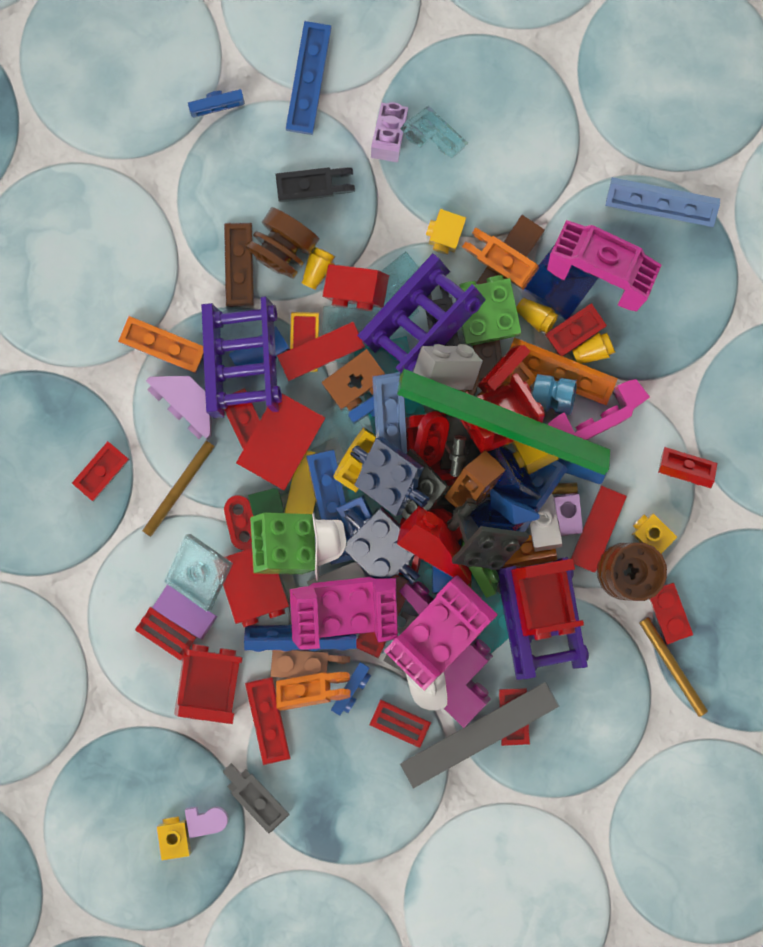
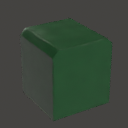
M276 488L248 495L253 517L262 513H285L280 492Z

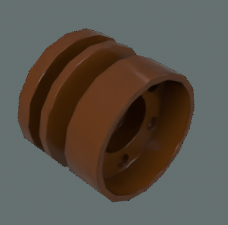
M271 207L262 220V224L270 233L267 236L255 231L253 236L262 245L260 246L253 241H249L246 248L261 264L270 270L294 279L298 272L289 263L291 262L298 267H302L304 262L296 255V252L300 251L310 255L320 238L290 215L275 207Z
M617 543L609 547L601 555L597 565V578L601 588L613 598L628 601H646L655 597L662 590L667 579V565L663 555L649 544ZM631 568V573H628L627 576L624 575V570Z

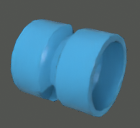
M537 374L532 396L536 402L542 405L545 412L552 408L557 414L565 412L566 415L571 416L575 402L577 380L561 378L559 381H555L553 376Z

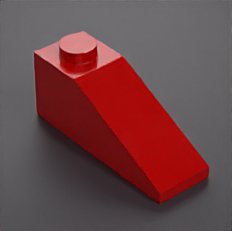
M418 506L400 526L397 545L453 578L458 575L468 585L472 575L469 567L452 563V558L461 549V545L442 519Z

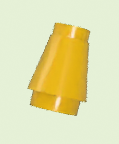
M315 247L308 256L301 283L316 290L327 274L328 264H335L333 263L335 256Z
M525 297L520 300L516 307L517 313L539 333L541 331L548 333L558 318V314L554 313L553 308L528 300Z
M599 332L572 350L576 361L580 364L610 358L611 354L616 353L607 332L602 335Z

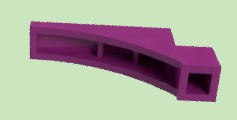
M409 581L399 591L419 615L434 600L429 595V589L420 581L413 584ZM475 639L444 671L447 691V706L444 710L463 728L491 700L487 689L482 684L472 681L473 677L493 657L489 646L480 639Z

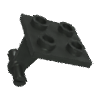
M445 415L449 422V431L440 468L451 469V476L458 477L462 469L476 459L481 452L460 419L451 415ZM497 448L488 452L495 459L497 457Z
M409 449L406 454L424 467L418 480L417 489L430 499L427 501L428 504L422 508L429 512L432 509L442 508L447 511L453 510L454 506L443 495L449 486L413 449ZM411 499L401 515L407 519L420 505Z
M468 498L462 506H458L453 511L452 518L446 523L451 531H456L460 527L465 543L452 558V563L468 567L474 566L500 570L529 538L527 532L483 526L479 528L470 515L477 507L476 501Z

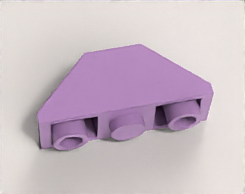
M381 102L372 140L371 158L398 162L408 107L395 102Z
M190 376L149 377L146 380L151 385L147 390L158 401L164 398L170 404L167 409L178 420L184 417L191 424L187 429L198 439L204 436L209 440L212 437L211 416L206 413L205 391Z

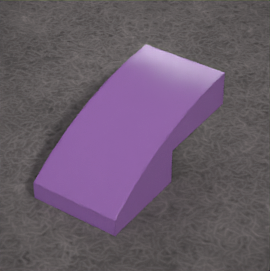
M168 584L152 607L201 640L204 639L218 617Z

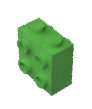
M503 275L487 278V283L476 285V281L459 284V287L464 291L473 284L486 299L480 309L462 326L465 345L474 346L521 335L510 278L503 279Z
M262 513L250 518L254 573L305 574L315 571V530L312 514Z

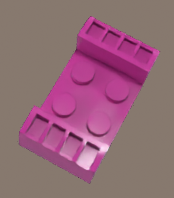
M566 220L550 254L547 270L565 280L571 265L584 272L599 277L612 285L624 289L618 306L636 312L647 301L662 265L645 255L642 248L594 225L583 226Z
M636 379L617 385L613 390V394L621 409L616 405L600 414L602 419L594 422L593 418H590L575 427L577 432H574L565 412L554 418L547 425L588 440L629 419L632 416L633 410L649 399L650 396Z
M457 575L449 581L405 631L393 640L384 652L425 691L498 614Z
M364 577L317 582L310 586L290 589L292 640L299 649H319V638L368 632H375L378 642L394 640L398 637L396 578L375 579Z

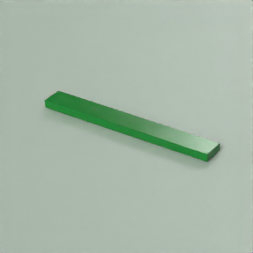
M403 369L400 374L397 391L399 396L602 475H605L609 470L610 449L409 370Z

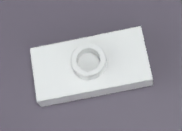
M551 494L538 512L540 519L532 521L529 525L535 552L562 548V539L553 495Z

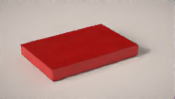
M282 393V402L278 403L279 411L273 412L267 407L236 464L285 491L326 418Z

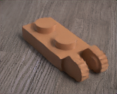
M272 650L271 677L296 678L323 672L327 674L334 673L327 672L328 661L346 664L350 663V656L328 655V652Z

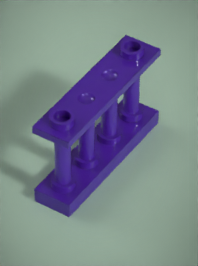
M432 253L357 336L374 353L383 347L400 362L396 366L400 373H402L403 369L413 372L421 347L434 346L436 344L445 345L463 324L480 309L486 299L473 284L464 291L446 276L451 271L440 258ZM438 285L457 299L447 312L428 298L429 294ZM419 306L438 320L428 333L408 318ZM400 326L419 341L408 354L390 339Z
M261 297V309L223 314L213 303L201 304L206 413L214 419L224 418V409L228 405L266 401V406L273 412L279 411L278 403L282 402V392L280 386H277L274 322L278 320L276 305H273L267 297ZM262 320V336L232 340L221 338L220 328H223L226 324ZM263 347L264 363L232 367L222 365V355L225 354V351ZM265 375V390L234 394L223 392V382L227 378Z
M568 557L557 558L553 562L567 560ZM512 566L500 570L496 569L500 579L498 583L516 680L535 678V671L539 667L570 661L573 669L588 667L589 652L583 642L581 626L575 627L576 633L566 634L569 646L568 651L536 657L532 654L530 643L535 638L534 635L523 636L511 569L517 568ZM570 570L567 571L574 615L576 621H578L579 615L572 582L574 571ZM558 631L551 632V636L559 635Z

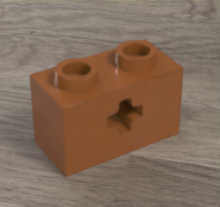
M366 349L322 381V385L341 411L347 408L350 412L363 402L361 397L366 393L370 392L373 395L372 376L385 375V373ZM352 376L356 379L363 378L360 389L355 386L349 387Z
M485 450L463 469L445 495V498L455 508L462 506L468 498L474 499L478 506L486 499L505 472V469Z

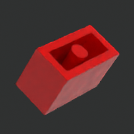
M328 264L322 297L331 300V305L341 308H348V304H356L357 309L373 311V307L383 308L389 275L374 269Z

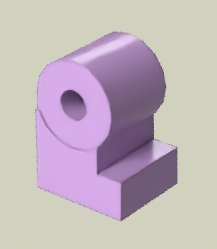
M579 494L553 496L560 535L581 534L582 517Z
M197 806L185 809L189 838L221 832L229 821L226 810L221 807H212L207 812L200 814Z

